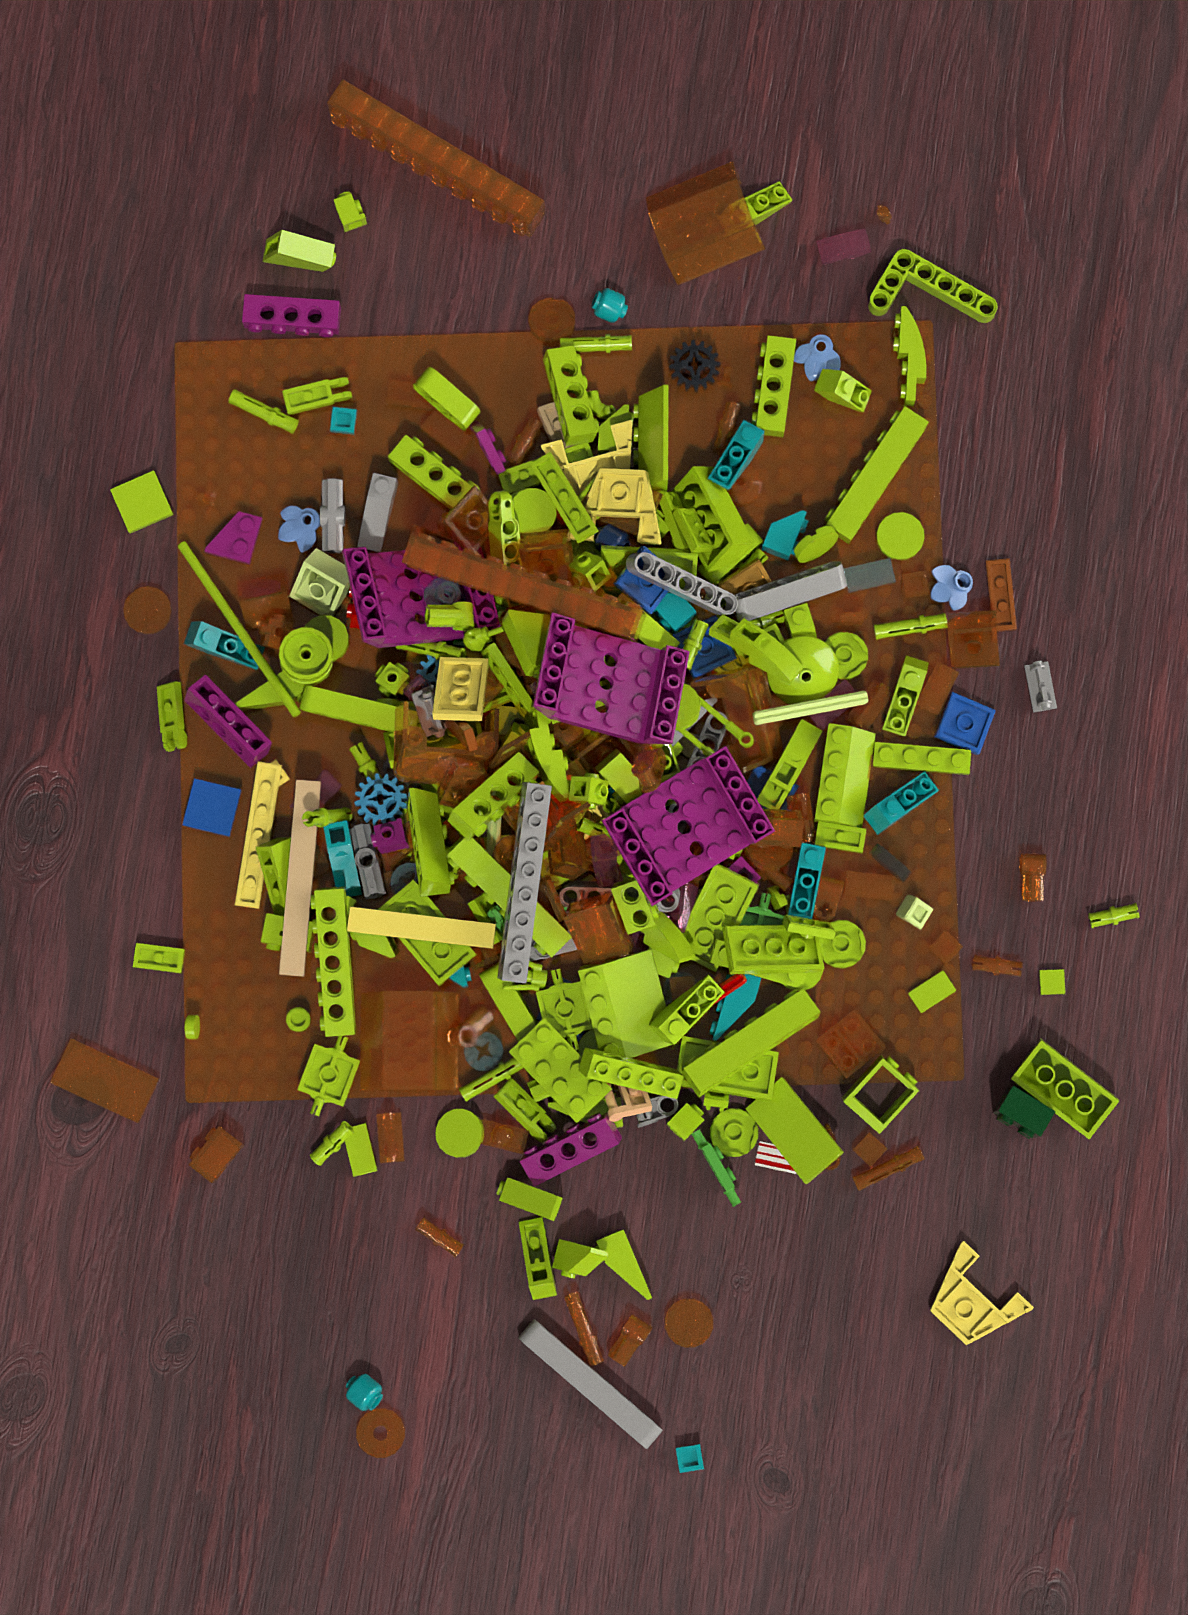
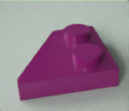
M477 420L472 422L469 427L475 433L479 445L493 471L497 475L506 471L503 466L506 460L501 450L495 449L493 442L496 440L490 428L485 429Z
M239 511L205 548V553L250 565L263 521L262 517Z

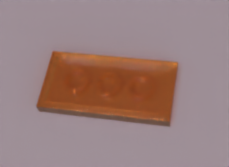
M70 1039L50 1083L136 1123H140L160 1079L83 1043Z

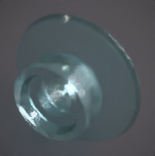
M449 578L433 579L424 590V600L427 605H451L456 602H466L461 586Z

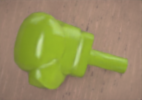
M486 626L472 628L465 632L463 643L471 651L482 652L487 647V644L492 642V636L504 632L503 626L489 630Z

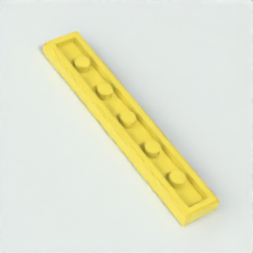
M259 761L257 763L235 905L260 909L264 876L256 846L271 840L283 765Z
M350 907L347 931L493 949L496 924Z

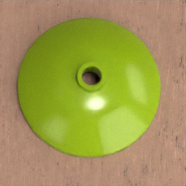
M808 635L795 636L782 642L781 644L800 662L803 670L790 684L767 673V680L774 694L780 700L790 705L826 698L834 689L839 675L838 660L831 647L821 639ZM805 672L810 673L807 679L802 678V674Z

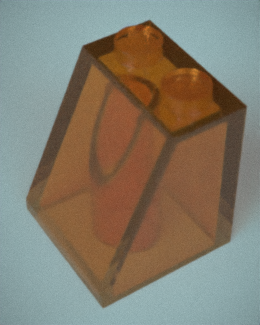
M612 892L569 903L563 919L584 965L592 963V965L605 962L606 958L615 956V959H620L629 955L634 944L631 935L627 934Z

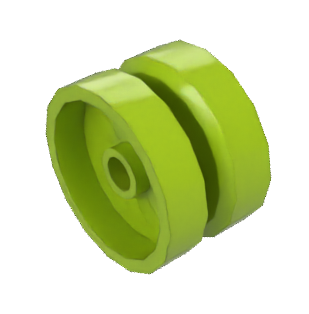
M301 627L291 631L284 637L280 645L279 660L283 674L290 682L298 686L320 684L328 677L333 666V649L329 639L322 632L314 628ZM306 655H310V658L304 659Z

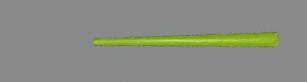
M185 541L181 542L178 545L179 550L292 717H297L301 713L300 709Z

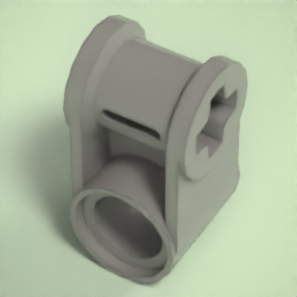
M661 1095L650 1098L652 1111L645 1112L646 1119L644 1113L636 1114L639 1122L637 1127L640 1128L674 1115L679 1107L677 1099L670 1098L674 1102V1109L671 1112H664L661 1109V1102L665 1098L670 1097Z

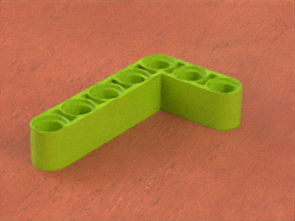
M901 249L894 255L873 290L868 303V309L873 315L882 316L886 314L907 280L981 323L990 322L998 308L996 300L907 249ZM899 259H906L909 262V266L902 267L897 261ZM925 270L929 273L930 277L923 279L918 275V272ZM892 278L896 280L898 285L890 287L885 281ZM946 282L950 285V289L944 291L940 289L938 284ZM968 294L971 301L963 302L960 300L959 295ZM880 298L885 301L886 305L878 307L873 301ZM986 305L990 307L992 312L984 314L981 312L980 307Z

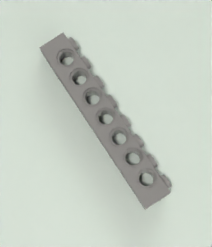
M522 783L497 976L502 981L526 983L552 789L550 785Z

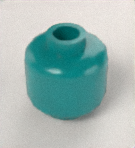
M604 288L602 291L596 292L591 308L594 309L596 317L614 323L619 317L624 318L628 305L625 304V296L609 288Z
M361 1374L358 1377L353 1376L346 1384L348 1389L346 1398L361 1411L375 1409L383 1398L381 1385L367 1374Z

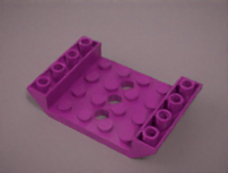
M479 537L457 538L451 546L370 554L367 553L366 547L342 550L362 641L377 648L463 639L466 631L453 630L452 627H427L426 623H418L415 620V615L420 614L425 618L427 605H451L456 602L473 603L474 628L486 626L489 630L500 627ZM404 570H411L415 574V579L407 578ZM416 592L420 596V601H413L409 593Z
M552 612L533 707L549 719L636 743L673 744L690 651L669 645L660 650L575 626L574 618ZM605 655L613 657L615 661L613 667L605 664ZM600 678H606L610 682L609 690H605L600 686ZM596 701H601L605 704V713H600L596 710Z
M726 746L700 759L620 807L602 820L603 825L651 906L667 898L679 887L748 845L755 844L775 832ZM668 799L674 800L677 804V809L674 813H669L665 808V803ZM681 820L689 824V831L686 834H681L678 831L677 825ZM694 841L701 845V852L697 856L693 855L690 851V845Z

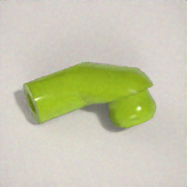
M598 390L587 393L588 397H591L593 401V415L607 420L616 412V408L613 405L609 406L601 403Z

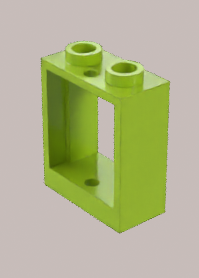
M882 1055L873 1062L842 1096L843 1102L879 1134L919 1092L915 1085L917 1080L908 1072L903 1075L897 1069L900 1065L890 1056L885 1059ZM883 1065L907 1089L879 1119L855 1095Z

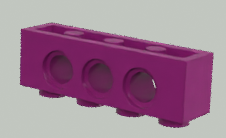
M244 294L242 323L244 328H248L250 332H262L263 329L271 330L275 334H285L286 331H292L301 336H307L309 333H319V336L333 337V334L339 335L340 301ZM266 311L274 312V316L269 320L262 318L263 313ZM291 312L298 314L294 321H287L285 319L287 314ZM314 314L322 316L321 320L317 323L309 321V318Z
M204 675L188 688L184 701L250 768L269 753L272 742L207 675Z
M596 1113L587 1119V1123L581 1126L577 1123L566 1129L567 1133L559 1137L555 1134L544 1141L546 1144L540 1147L533 1145L527 1148L520 1163L532 1185L535 1187L618 1145L622 1136L615 1123L609 1120L608 1114L601 1115ZM585 1133H594L597 1137V1140H588L585 1136ZM564 1144H573L576 1151H567ZM543 1154L552 1155L554 1162L545 1161Z

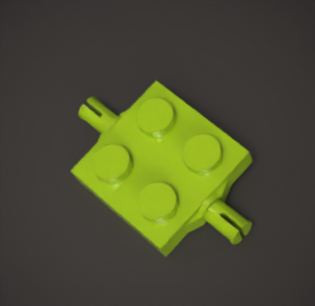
M556 969L558 979L555 970H552L550 972L554 985L546 990L536 992L542 1019L545 1018L563 1038H567L568 1043L572 1047L573 1041L577 1051L580 1048L576 1035L593 1029L581 981L564 983L561 969Z
M338 1036L334 1048H325L314 1044L297 1089L315 1099L309 1113H315V1115L320 1116L319 1114L324 1103H334L344 1107L361 1062L343 1052L349 1038Z

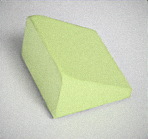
M908 894L896 915L921 930L933 909L917 897Z

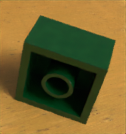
M1015 1086L1007 1087L993 1111L994 1114L998 1115L997 1121L1006 1126H1016L1019 1128L1017 1133L1027 1139L1041 1137L1056 1112Z

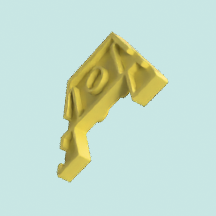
M632 420L611 425L617 448L616 451L568 463L562 439L543 444L541 448L545 454L551 452L576 495L579 496L585 487L597 476L600 468L630 469ZM588 494L581 501L584 508L589 499V497H587Z
M600 468L587 496L589 499L585 506L594 524L596 525L597 516L640 518L637 542L640 544L661 545L649 473L646 470ZM571 533V534H570V539L575 540V538L573 537V535H572V533ZM594 535L584 541H594Z
M962 1241L940 1286L930 1312L965 1345H968L1031 1311L1034 1307L1016 1292L1000 1310L996 1308L963 1276L966 1270L979 1258V1255Z

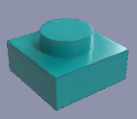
M333 407L330 432L354 435L357 409Z
M700 1444L676 1447L679 1473L704 1469Z

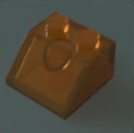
M569 529L521 534L519 553L527 590L575 585L571 578L573 574L568 567L573 562V548Z
M997 610L948 613V639L952 669L1000 666Z
M596 731L590 732L570 748L588 773L599 774L595 767L615 749L619 750L634 768L642 764V761L625 739Z

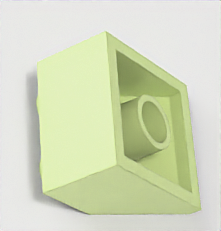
M316 548L303 562L289 597L319 615L334 616L350 589L345 565Z

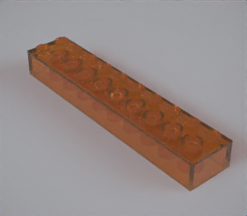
M341 80L327 102L332 118L331 121L340 128L345 126L352 130L351 133L358 139L364 140L365 138L372 142L371 145L378 151L384 152L385 150L392 154L391 157L398 163L404 164L405 162L412 166L411 169L418 175L424 176L425 174L432 178L431 181L440 188L445 186L452 190L451 193L460 200L465 198L472 202L471 205L480 212L487 211L496 222L510 225L516 234L522 237L526 235L531 238L545 216V200L345 80Z
M418 533V536L410 535L402 559V563L408 568L548 614L553 612L574 618L575 623L636 643L638 641L646 617L639 604L627 601L626 605L619 603L617 597L605 593L603 597L596 595L593 589L584 586L576 589L573 588L571 582L557 578L556 582L550 580L547 574L535 570L533 574L527 573L523 566L511 563L509 567L504 565L501 559L488 555L487 559L481 558L477 551L468 548L460 551L453 543L441 540L439 544L431 536L423 533Z

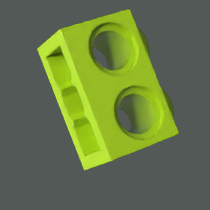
M634 877L612 886L611 891L628 935L657 924V917H660L656 904L650 905ZM629 887L636 888L639 896L636 898L630 897L626 889ZM637 910L644 911L647 914V919H637L635 912Z

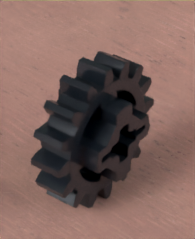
M692 340L690 346L683 342L682 350L679 348L674 349L677 356H670V361L674 364L669 365V371H675L671 375V379H678L677 387L684 384L686 392H688L690 387H693L694 392L697 393L698 387H702L706 391L707 383L715 384L713 377H719L720 372L716 369L720 368L721 363L715 361L718 358V353L711 354L713 348L711 345L704 348V341L696 345L695 340ZM698 352H699V353H702L703 355H705V356L707 357V359H704L703 357H701V356L698 354ZM689 353L686 360H681L685 354ZM693 358H695V363L698 366L696 375L694 374L693 367L691 366L693 363ZM703 373H708L705 378L700 380V376ZM682 374H686L691 380L686 379Z

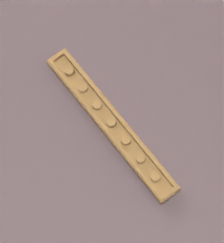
M296 780L279 975L301 977L305 975L317 826H305L303 822L308 821V819L302 820V815L306 811L319 809L321 782Z

